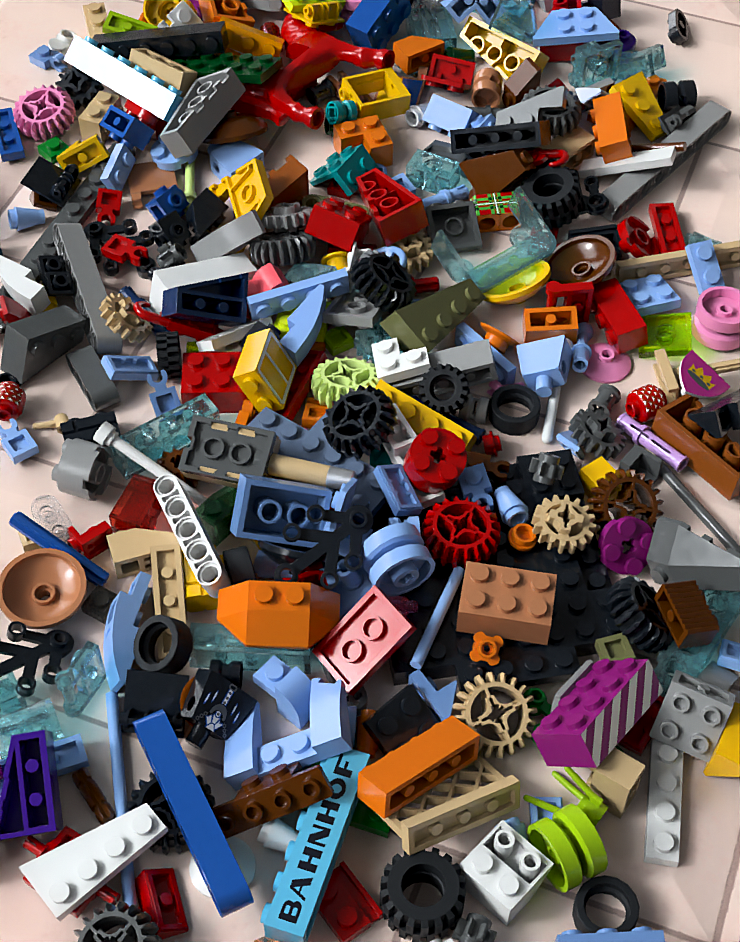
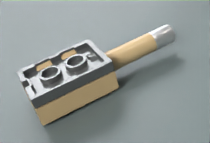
M193 415L187 435L191 440L190 448L184 447L178 469L187 478L233 488L238 487L240 473L268 478L275 476L337 490L341 489L343 483L347 484L352 477H357L356 471L278 454L281 440L274 431Z

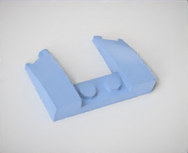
M313 678L310 693V728L262 745L260 703L257 701L232 735L225 740L224 779L237 791L241 789L242 782L249 777L268 775L273 768L280 764L286 763L287 766L299 762L302 767L352 750L345 683L339 679L335 684L324 683L321 678Z

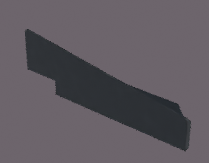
M740 389L687 414V416L715 438H722L731 427L733 430H740Z

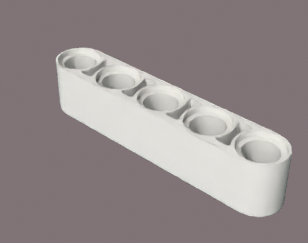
M161 475L154 482V493L197 581L211 597L218 598L219 589L231 586V579L186 490L174 475Z

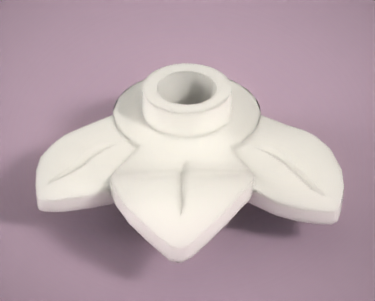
M62 29L56 38L49 40L48 47L52 51H60L66 56L77 34L71 30Z

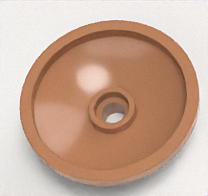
M40 548L25 552L14 558L0 574L1 611L11 622H22L28 629H47L64 623L80 609L87 593V579L83 567L72 555L58 549ZM44 596H50L47 600H41Z

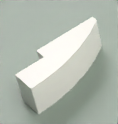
M0 255V280L8 294L34 315L42 313L51 304L45 287L36 282L31 269Z

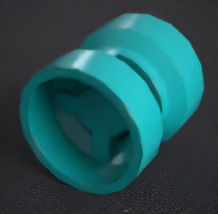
M344 100L341 103L340 101L328 102L326 118L331 125L357 119L358 110L353 100Z

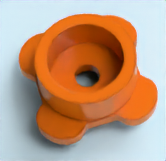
M484 632L475 633L473 636L475 642L469 654L471 660L474 662L486 661L491 666L497 665L500 661L498 653L500 647L503 646V639L498 635L490 637L486 636ZM484 646H488L489 651H484Z

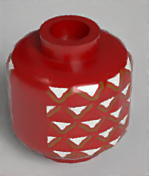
M0 382V420L10 421L9 419L11 418L16 420L23 413L26 393L15 382Z
M647 384L629 392L625 409L627 414L639 423H645L655 419L657 410L667 405V398L663 390L655 385Z

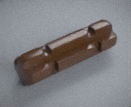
M82 767L72 774L73 782L81 791V795L92 812L95 813L99 823L103 825L115 819L114 809L107 802L105 795L95 780L92 779L88 769Z

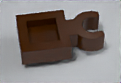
M466 451L467 462L465 468L483 463L488 478H491L498 484H506L507 474L500 473V471L509 472V462L500 460L494 463L491 462L492 455Z

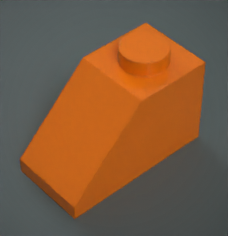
M413 35L393 42L395 64L406 75L418 71L419 66L428 67L431 64L433 53L444 55L445 42L440 39Z

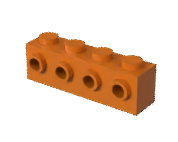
M451 715L358 772L357 797L382 818H387L477 760L480 734Z

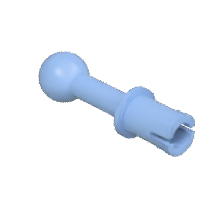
M587 322L578 323L577 344L571 349L573 358L572 368L579 373L586 371L589 359L592 356V349L587 343L593 337L594 330Z

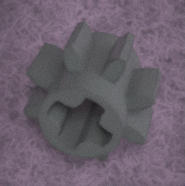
M169 241L157 249L160 255L156 257V260L161 268L186 264L184 260L188 256L181 244H173Z
M540 452L539 458L532 457L529 472L534 473L532 480L547 485H553L555 479L561 480L565 468L564 465L559 464L561 457L545 452Z
M469 913L466 920L461 917L458 918L452 938L459 940L458 942H494L497 932L490 930L492 922L487 917L477 913Z

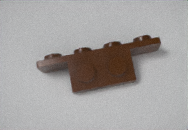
M299 762L290 766L283 763L273 768L268 775L249 777L242 782V787L233 800L211 809L227 839L327 799L333 795L334 789L320 765L303 770Z

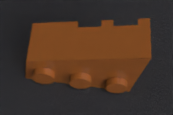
M291 154L285 158L287 163L277 171L272 169L268 173L270 176L268 181L274 199L267 210H271V207L284 202H299L301 207L302 199L309 195L308 169Z

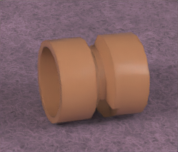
M483 68L475 74L471 97L472 104L475 107L491 105V108H497L500 104L503 78L497 70Z

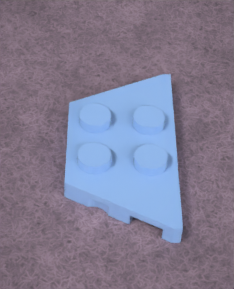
M597 7L552 10L533 36V47L619 40V30Z

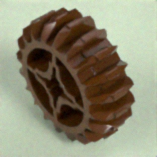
M617 469L615 474L611 471L605 474V479L599 478L596 481L598 487H593L590 490L595 498L587 500L589 504L593 505V509L588 510L587 514H594L595 519L593 523L600 526L597 534L600 535L604 526L612 520L608 511L613 514L616 520L624 518V516L635 517V515L640 514L642 515L640 520L647 523L652 532H654L652 527L656 525V517L664 514V512L658 510V505L663 504L664 501L661 499L657 500L655 496L661 490L651 489L654 481L651 479L644 481L645 474L642 472L636 474L634 469H628L626 472L624 469ZM619 484H622L621 491H618L617 498L609 500V496L613 489ZM637 494L640 497L641 503L638 501ZM622 503H623V505H624L625 507H628V509H633V510L627 511L626 508H623V506H620V505H617V504H622ZM631 539L629 541L624 540L621 545L626 543L628 546H631Z

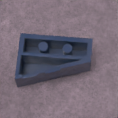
M249 272L164 290L162 317L226 327L246 324Z

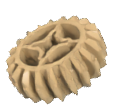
M488 672L485 677L486 683L480 675L474 677L476 687L469 681L464 684L469 694L459 691L456 696L463 701V704L454 703L452 709L461 711V715L454 717L475 732L481 726H488L494 731L495 735L498 734L501 741H492L480 735L478 752L483 746L484 757L489 758L494 749L496 758H503L504 748L509 755L515 754L514 744L520 749L526 746L521 736L528 739L532 738V732L526 726L534 727L537 724L536 720L529 719V715L537 713V708H528L527 703L532 702L534 697L532 695L523 697L522 693L526 691L527 687L522 685L516 689V677H512L508 683H505V673H499L495 681L493 672ZM489 689L501 691L507 694L513 701L502 704L497 701L494 695L490 694ZM480 694L482 698L480 701L482 712L480 716L471 720L472 703L475 697ZM491 707H494V711L497 709L499 711L507 709L506 712L501 713V716L497 718L498 723H495L496 719L482 722V719L492 712ZM517 710V726L509 736L507 719L512 712Z

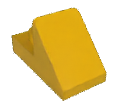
M95 134L83 142L80 140L76 141L58 155L56 159L63 170L68 164H76L80 173L108 158L110 153L98 134Z

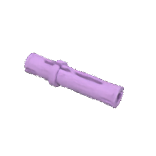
M623 413L616 422L618 424L616 427L623 429L626 434L632 437V441L635 444L643 445L677 472L682 471L688 464L689 459L687 456H684L652 433L651 428L646 424L641 425L627 413Z

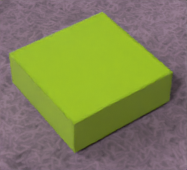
M344 326L326 331L325 347L333 357L355 347V340Z

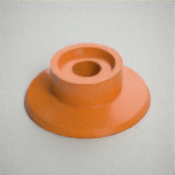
M480 323V326L487 332L483 339H489L490 345L499 353L505 354L509 345L514 347L520 345L516 340L488 324Z

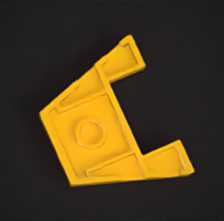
M254 158L235 170V175L231 177L225 176L221 179L222 183L219 185L213 184L209 187V190L224 203L230 197L236 218L256 210L260 220H262L274 199L263 161ZM244 247L243 249H241V250L238 251L237 253L244 252V250H245L246 247Z

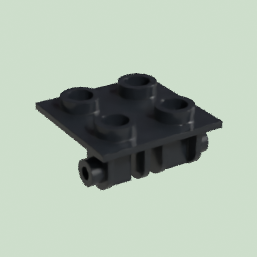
M39 156L20 184L63 208L82 180L77 178L79 168L76 164H68L63 170Z
M127 669L124 708L119 716V725H122L121 732L135 733L133 721L163 709L177 738H184L185 719L181 717L180 698L190 676Z

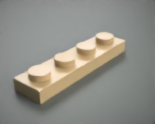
M180 544L150 546L155 615L162 614L185 622L187 625ZM169 628L163 631L157 639L159 662L167 656L171 647L172 635Z

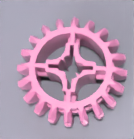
M43 84L41 88L37 89L34 86V90H26V95L19 96V101L15 102V108L13 109L14 122H16L22 135L27 136L28 139L34 138L38 141L42 138L47 141L49 137L53 138L58 134L63 135V130H70V124L74 123V117L76 116L75 104L67 91H63L61 87L55 88L53 85H50L47 88Z

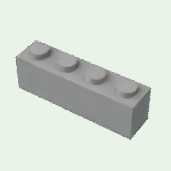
M489 339L428 354L431 367L433 366V368L437 367V364H451L452 367L460 369L468 380L469 387L498 380ZM423 374L392 382L389 385L410 397L416 395L421 399L419 395V382L423 380ZM441 380L435 385L434 394L454 391L455 386L450 380Z

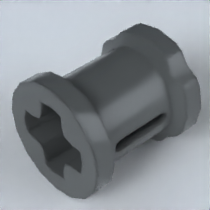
M602 384L598 389L599 394L589 402L588 408L593 413L599 410L602 416L604 414L610 416L612 406L621 399V393L613 385Z

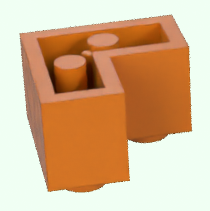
M377 115L333 125V146L338 154L348 146L354 148L363 144L375 163L382 164L385 167L393 165V142Z

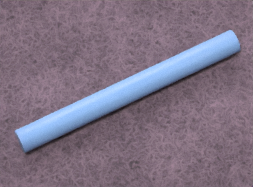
M460 566L454 567L412 657L410 665L415 669L422 668L464 576L465 570Z

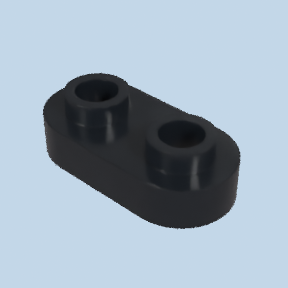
M677 8L668 14V37L673 44L681 45L689 39L688 22L682 11Z

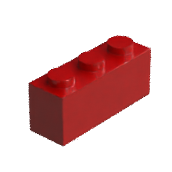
M613 278L593 286L594 293L590 314H595L596 323L600 330L604 329L609 345H614L618 353L622 354L648 344L647 325L618 280Z

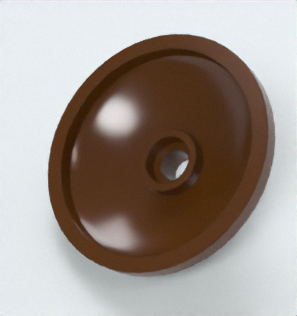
M229 110L202 143L222 144L250 139L267 132L268 124L251 114H237V110Z
M581 235L561 243L544 260L551 268V276L548 282L557 281L560 284L592 282L593 286H595L610 273L615 265L617 255L614 245L609 239L600 235Z

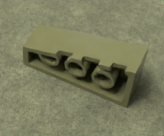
M469 278L394 311L379 324L391 338L397 337L400 349L404 353L426 347L429 353L485 300L486 296Z

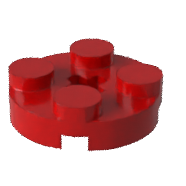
M630 216L617 225L621 238L619 246L625 253L630 252L635 258L659 254L658 242L655 236L650 238L647 233L650 229L642 220L635 216Z

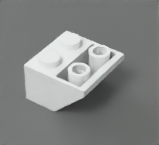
M501 820L459 864L461 867L460 876L464 875L466 891L506 926L528 904L554 865L551 860L504 820Z

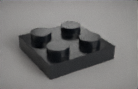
M410 684L405 686L361 724L384 756H386L387 753L406 744L413 737L429 730L439 721L414 686Z

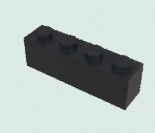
M550 121L450 130L452 154L551 145Z

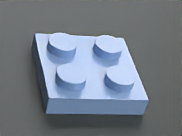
M651 274L647 277L620 282L621 287L641 317L681 308V298L660 274Z

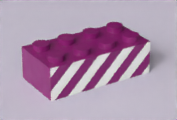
M626 658L624 660L610 661L609 659H602L593 664L592 670L576 683V687L558 702V706L551 714L541 720V724L531 735L547 766L597 768L663 692L649 659L634 660L633 658Z

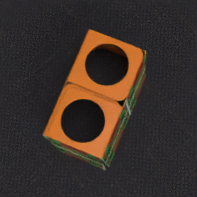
M518 191L480 194L470 199L474 203L480 233L520 229L523 211Z

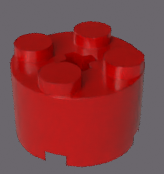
M424 429L415 437L404 458V470L411 484L418 490L430 494L439 493L453 486L466 466L467 453L465 442L446 429Z

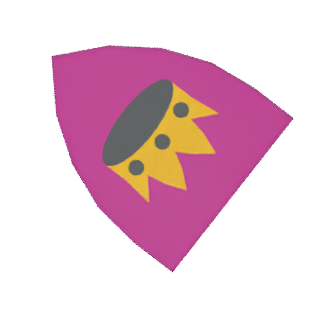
M693 350L680 363L681 396L688 394L697 398H717L731 387Z

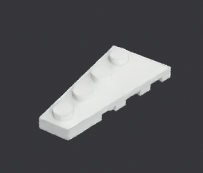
M145 803L18 868L55 917L61 921L164 836L168 829L149 805Z

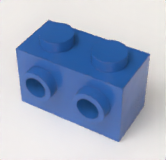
M110 105L99 124L110 131L109 137L119 143H124L131 150L137 147L143 151L154 133L153 129L113 105Z

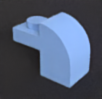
M273 655L252 675L253 682L274 697L278 713L301 730L310 721L311 680L297 666L292 669Z

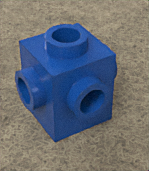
M174 184L169 188L165 185L160 187L153 193L155 198L145 205L157 221L174 210L178 212L180 217L185 214L183 209L189 205V202L184 192Z

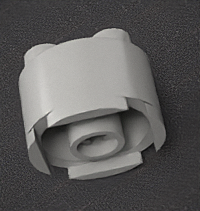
M67 438L62 446V456L59 464H56L52 470V480L57 481V487L63 493L96 501V494L102 495L108 486L113 468L108 465V457L113 459V452L107 446L79 438L73 440Z

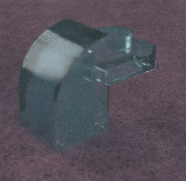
M656 44L642 51L628 50L612 56L615 78L625 80L641 71L645 78L655 75L654 71L666 67L664 47L661 44Z

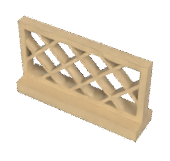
M478 755L477 760L464 768L475 765L479 772L461 769L449 777L453 779L452 783L441 782L410 802L421 804L420 809L402 807L392 815L382 819L402 839V849L410 856L520 808V781L514 775L504 777ZM459 779L476 781L475 785L458 784ZM482 782L491 783L486 786H481ZM432 791L448 792V796L431 795ZM455 793L464 794L460 797L454 798ZM427 805H434V806H436V807H433V808H431V809H429V810L426 809V808H427ZM399 817H408L401 822L398 820Z

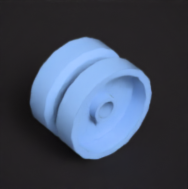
M396 523L386 526L373 533L361 545L362 565L366 572L369 573L372 585L378 586L388 597L398 596L419 587L434 572L435 562L427 547L424 546V541L418 529L413 524Z

